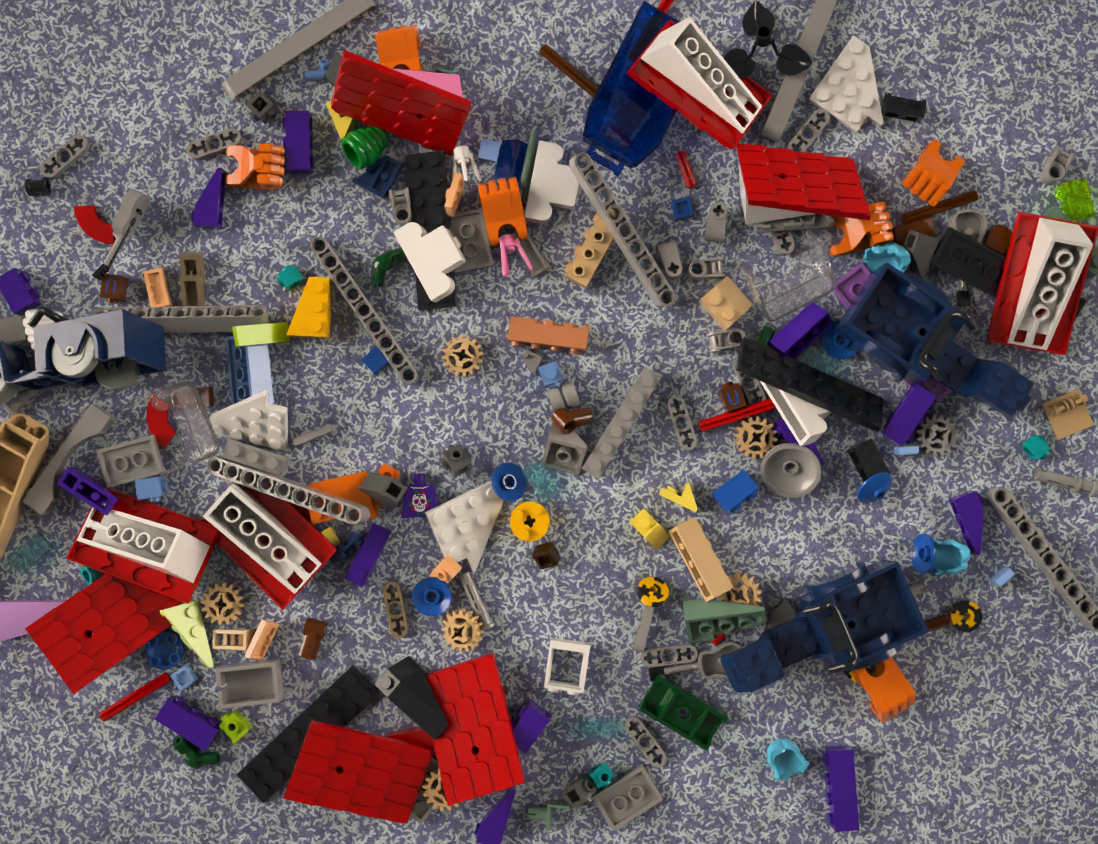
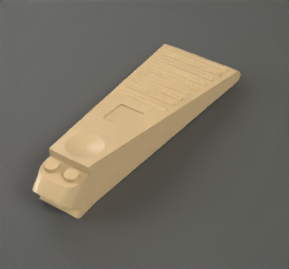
M15 414L8 421L4 420L0 426V560L24 509L25 503L22 501L26 497L25 493L31 486H34L36 477L47 456L46 451L49 446L48 428L25 414Z

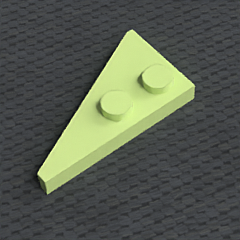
M198 600L191 601L189 604L184 603L160 610V614L169 620L173 630L179 633L180 638L188 648L193 649L198 655V660L207 669L213 668L214 664Z

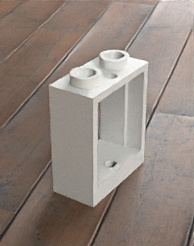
M551 637L544 688H548L547 691L558 693L559 690H564L570 695L584 693L590 643ZM554 649L583 653L579 684L550 680Z

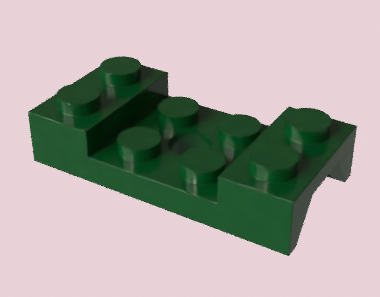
M660 672L639 703V711L708 751L712 737L719 726L728 720V715L725 711L711 703L704 702L679 687L675 681ZM681 709H687L689 714L686 717H680L678 712Z

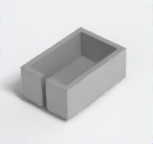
M280 658L224 664L215 669L217 687L227 683V686L218 690L219 709L277 703L285 698Z

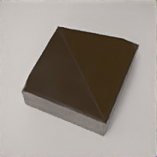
M552 541L534 547L532 557L540 569L558 565L560 554Z

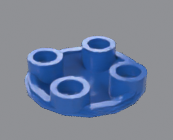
M164 630L145 645L146 658L149 665L153 668L165 670L173 668L181 662L184 656L185 646L183 640L177 633L171 630Z

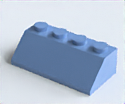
M234 336L226 337L232 405L264 390L268 391V403L275 404L272 391L273 380L270 371L269 344L235 347Z

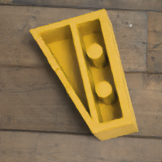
M308 278L287 331V336L330 339L333 281L330 278Z

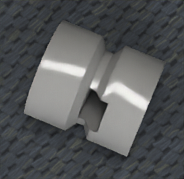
M573 382L563 384L561 389L554 387L547 390L553 412L560 408L565 409L568 407L572 409L581 406Z

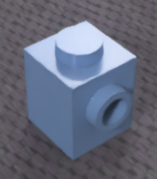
M557 361L538 367L544 387L549 386V389L561 385L560 382L563 381V377Z
M164 476L135 480L138 500L149 499V502L161 501L162 496H167L169 484L164 479Z

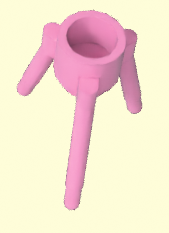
M513 234L499 237L502 274L504 277L510 274L508 254L515 252L516 247L529 269H533L520 245L519 238L514 239Z

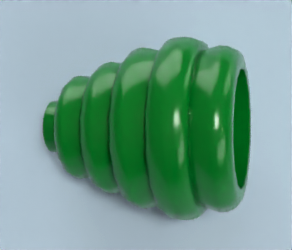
M377 127L353 130L342 140V149L349 162L355 168H368L380 158V154L388 146L389 135L385 130Z

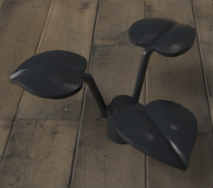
M758 0L749 7L742 22L743 31L748 36H755V42L750 54L747 55L743 49H732L723 59L740 80L745 79L755 70L756 64L750 58L753 56L757 46L766 47L771 44L776 55L779 56L776 66L782 74L793 76L810 68L812 60L801 47L795 44H786L783 46L781 53L778 51L775 39L772 38L775 18Z

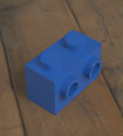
M743 469L713 492L712 498L726 515L731 512L735 514L742 508L741 504L746 500L751 502L758 496L759 487Z

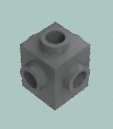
M261 91L253 95L246 103L251 110L249 114L257 122L261 120L264 124L273 121L279 111L275 107L277 102L269 94L265 96Z
M461 444L450 445L443 451L442 466L446 471L449 470L453 478L471 470L472 464L470 453L466 448L463 449Z
M587 774L581 777L578 775L574 776L568 781L569 785L561 791L572 809L580 804L584 806L593 800L591 796L597 792Z

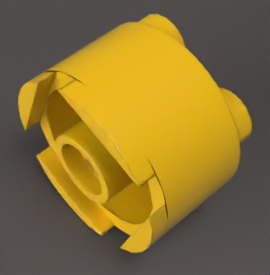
M534 501L520 503L513 510L510 517V527L514 535L520 540L527 542L541 539L548 531L550 524L546 508ZM527 516H530L531 519L535 518L536 521L533 522V526L525 524L524 521L527 520Z

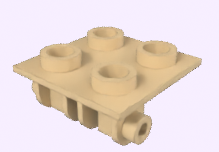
M1079 389L1042 404L1057 440L1094 425L1085 405L1088 397L1086 394H1080Z

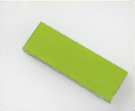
M288 322L232 327L235 347L290 342V337L286 335L289 329Z

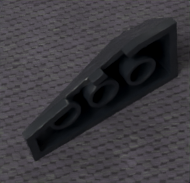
M408 656L389 667L375 685L434 740H437L450 724L433 694L431 685L428 684L424 670Z

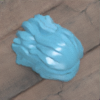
M896 243L866 248L863 256L864 259H867L863 263L870 273L885 263H889L902 273H905L911 262L910 253Z
M932 539L936 550L934 565L928 572L932 577L947 573L955 575L967 569V562L970 559V550L967 546L955 540L938 541Z
M777 739L770 743L767 749V763L774 771L775 780H780L781 778L786 781L787 778L789 779L790 776L794 775V772L796 774L799 772L804 773L810 764L805 760L804 755L800 753V749L791 739Z

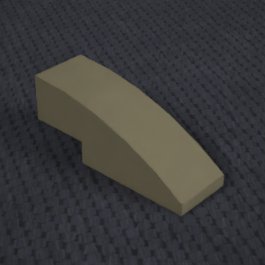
M183 252L179 256L181 267L179 279L183 306H205L203 252Z

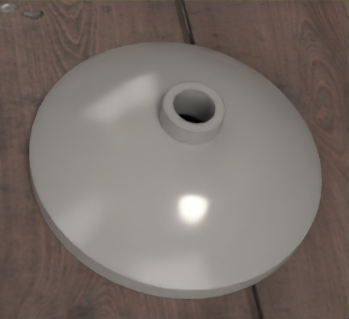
M785 443L775 446L766 453L761 462L760 473L764 484L770 491L782 497L796 498L810 493L817 486L821 477V466L817 456L807 447L795 443ZM788 463H793L794 466H788Z

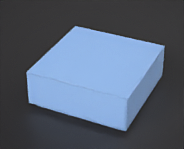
M482 139L478 159L497 163L501 142Z
M919 446L894 447L895 455L919 453Z
M1003 567L989 580L993 585L1001 587L1015 573L1010 568Z
M185 664L170 675L180 692L198 680L188 664Z

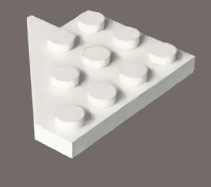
M853 35L808 101L820 109L826 110L830 116L855 133L866 118L881 127L883 117L870 47Z
M264 390L211 414L208 420L209 433L269 447L274 450L286 451L288 407L268 403V391Z
M492 481L425 512L444 558L449 555L456 562L466 558L472 572H475L504 501L494 492Z

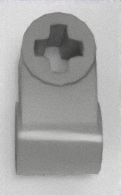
M1056 145L1051 150L1041 172V181L1046 185H1052L1065 176L1075 154H1069ZM1050 171L1054 173L1055 178L1051 176Z
M405 187V190H389L394 219L402 227L412 220L409 187ZM405 212L408 214L406 220L398 219L400 213Z
M716 202L710 207L705 224L706 232L704 239L724 241L728 212L724 203ZM716 208H719V212H722L719 217L713 212Z
M676 241L656 245V252H659L660 256L658 260L661 263L665 278L668 280L677 279L682 272V264ZM671 266L673 269L677 268L675 274L672 271H668Z
M713 257L694 260L687 267V276L692 280L725 278L722 267L724 258ZM692 266H698L701 273L695 274L692 271Z
M741 329L707 333L706 337H709L711 348L709 353L739 347L740 343L732 342L731 335L733 333L739 334L742 341L746 337L745 333Z

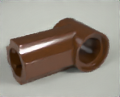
M588 407L568 412L566 409L560 408L553 413L551 420L563 434H569L576 427L591 424L593 417L592 411Z
M307 618L303 629L304 638L299 656L313 660L317 658L321 639L323 640L325 633H323L325 626L327 627L328 622Z

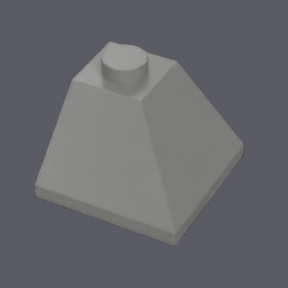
M552 422L541 466L579 475L587 445L574 430L569 434H563Z

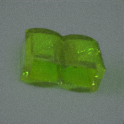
M1086 178L1063 182L1057 186L1055 195L1056 199L1060 200V209L1073 222L1088 220L1094 217V207Z

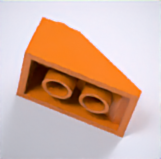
M366 471L307 485L364 505L369 511L375 510L373 498L359 490L367 477ZM321 498V500H320L321 506H323V504H324V501H323L322 498ZM339 504V505H338V511H339V513H340L342 508H341V505ZM308 509L312 524L335 519Z

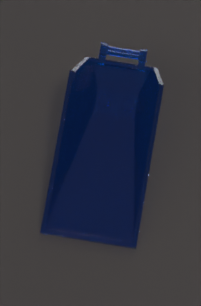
M643 1L588 107L583 131V141L589 144L586 153L592 160L613 171V174L617 177L621 174L624 166L630 169L637 167L660 146L677 111L668 106L654 93L648 92L627 74V71L666 22L671 20L675 24L679 23V21L646 1ZM595 148L619 162L618 165L594 152Z

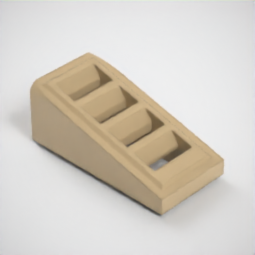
M213 629L212 649L247 651L255 630ZM218 634H223V645H220V638L218 645ZM228 634H231L230 645H228ZM236 634H239V645H236Z

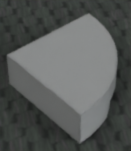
M525 349V365L535 375L544 357Z

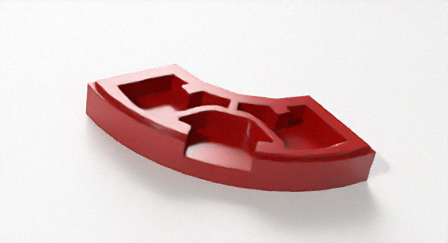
M74 206L77 222L87 235L101 243L114 244L116 238L112 234V224L105 223L100 219L95 206Z
M152 394L146 412L147 425L151 435L155 434L157 442L162 447L167 448L177 433L171 427L168 420V411L171 405Z

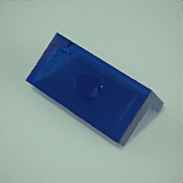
M519 139L503 140L494 177L497 179L516 177L517 183H520L528 144Z

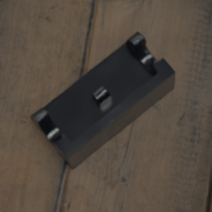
M887 93L884 95L881 110L882 116L919 123L925 116L926 100L917 101L892 96V93Z
M873 439L863 441L847 450L863 482L877 473L886 472L891 474Z

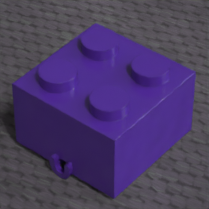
M531 699L528 703L524 701L518 709V717L511 719L517 748L525 754L548 724L549 717H552L548 711Z

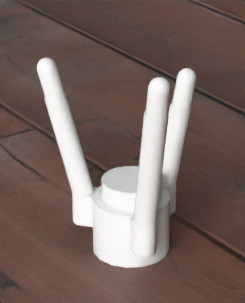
M459 146L454 148V155L451 156L452 181L457 169V163L462 166L464 180L468 181L466 165L470 161L478 181L481 182L480 173L475 164L473 153L469 152V147Z

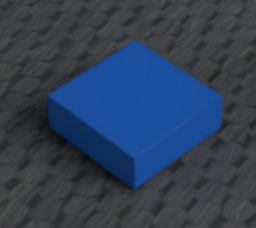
M690 196L670 202L675 221L695 215Z
M377 347L373 348L361 359L374 374L388 363V360Z

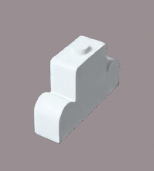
M539 140L524 215L525 221L545 224L551 220V206L573 210L576 197L581 196L582 187L570 167L561 164L563 161V149L556 143Z
M415 222L407 223L394 231L395 237L430 300L437 303L450 295L455 289V283L446 274L466 262L459 249L461 244L457 237H453L444 226H440L427 234L426 230Z
M760 381L800 446L814 443L826 431L827 424L824 419L831 413L830 411Z

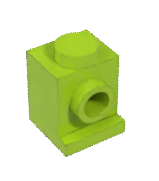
M235 710L233 713L228 711L220 719L222 723L219 725L232 740L233 744L253 727L238 710ZM230 723L235 724L236 729H233Z

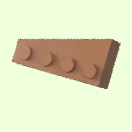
M511 316L507 340L511 342L512 346L523 347V344H530L532 349L542 350L543 346L550 347V351L561 352L564 349L570 350L569 354L581 355V352L586 351L590 325H582V328H577V325L573 323L557 325L558 323L554 321L542 320V322H538L537 319Z

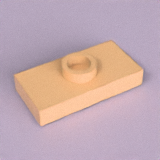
M455 172L451 187L446 191L445 210L449 217L456 215L465 182L462 173Z
M161 267L144 271L150 306H172L165 269Z
M447 555L429 576L439 578L448 584L462 567Z
M262 619L245 656L249 659L263 660L279 624Z

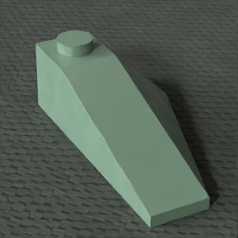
M705 599L683 601L684 621L690 644L715 640L717 635L724 633L727 636L732 634V630L738 628L745 630L767 622L765 607L715 600L706 602Z

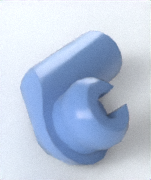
M323 59L320 61V66L317 70L305 71L306 81L324 80L330 61Z

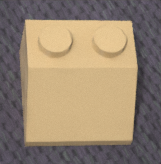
M728 276L698 301L724 331L753 306V303Z

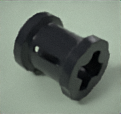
M43 177L41 180L26 179L25 190L30 197L40 193L50 195L51 183L47 177Z

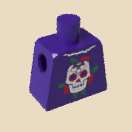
M425 473L413 474L414 485L406 486L408 488L404 493L401 518L427 517L426 511L439 506L435 485H426Z

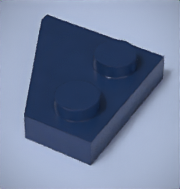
M385 155L375 165L366 169L367 172L358 178H353L352 182L385 200L404 165Z
M359 529L353 531L349 535L350 537L337 547L336 552L329 558L332 563H335L337 560L342 562L349 555L347 551L351 547L355 549L363 542L361 538L364 534Z

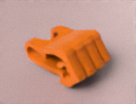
M404 25L399 26L398 29L397 27H392L388 31H378L375 37L381 65L392 69L423 71L418 52L422 47L417 25H410L408 28Z
M935 138L920 154L917 165L909 171L901 182L904 187L910 188L912 194L918 195L923 201L927 200L933 207L950 189L965 162L959 155L953 161L944 160L939 154L941 142Z
M259 144V149H248L240 145L227 147L226 155L235 158L239 162V166L232 174L225 176V185L234 188L279 190L282 187L283 180L281 177L284 176L283 166L285 164V157H282L284 155L283 146Z
M516 177L509 178V182H506V178H501L498 180L499 184L497 185L495 180L489 181L487 187L486 184L478 185L487 233L492 247L499 244L498 235L505 226L516 230L520 240H527L526 222Z
M885 203L868 204L871 216L870 221L831 216L835 221L832 227L841 229L845 235L839 244L830 248V256H839L865 250L866 248L882 245L894 240L893 233L888 232L892 230L891 222H886L890 219L888 211L883 212L886 210Z
M892 657L878 663L876 671L872 674L867 673L865 668L851 670L857 683L865 689L872 699L868 702V705L882 723L886 722L889 716L891 718L896 717L899 714L898 711L902 713L907 709V706L909 707L916 702L914 689Z

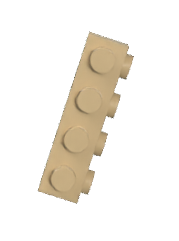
M609 211L610 218L614 220L616 217L615 212ZM596 212L593 218L595 223L592 229L588 227L583 236L586 240L583 245L579 244L574 252L576 258L573 263L569 261L564 270L567 273L566 279L585 289L614 239L598 212Z
M695 517L668 531L706 602L733 588L729 576L725 574L721 566L720 559L716 557L710 541L705 537L702 526Z

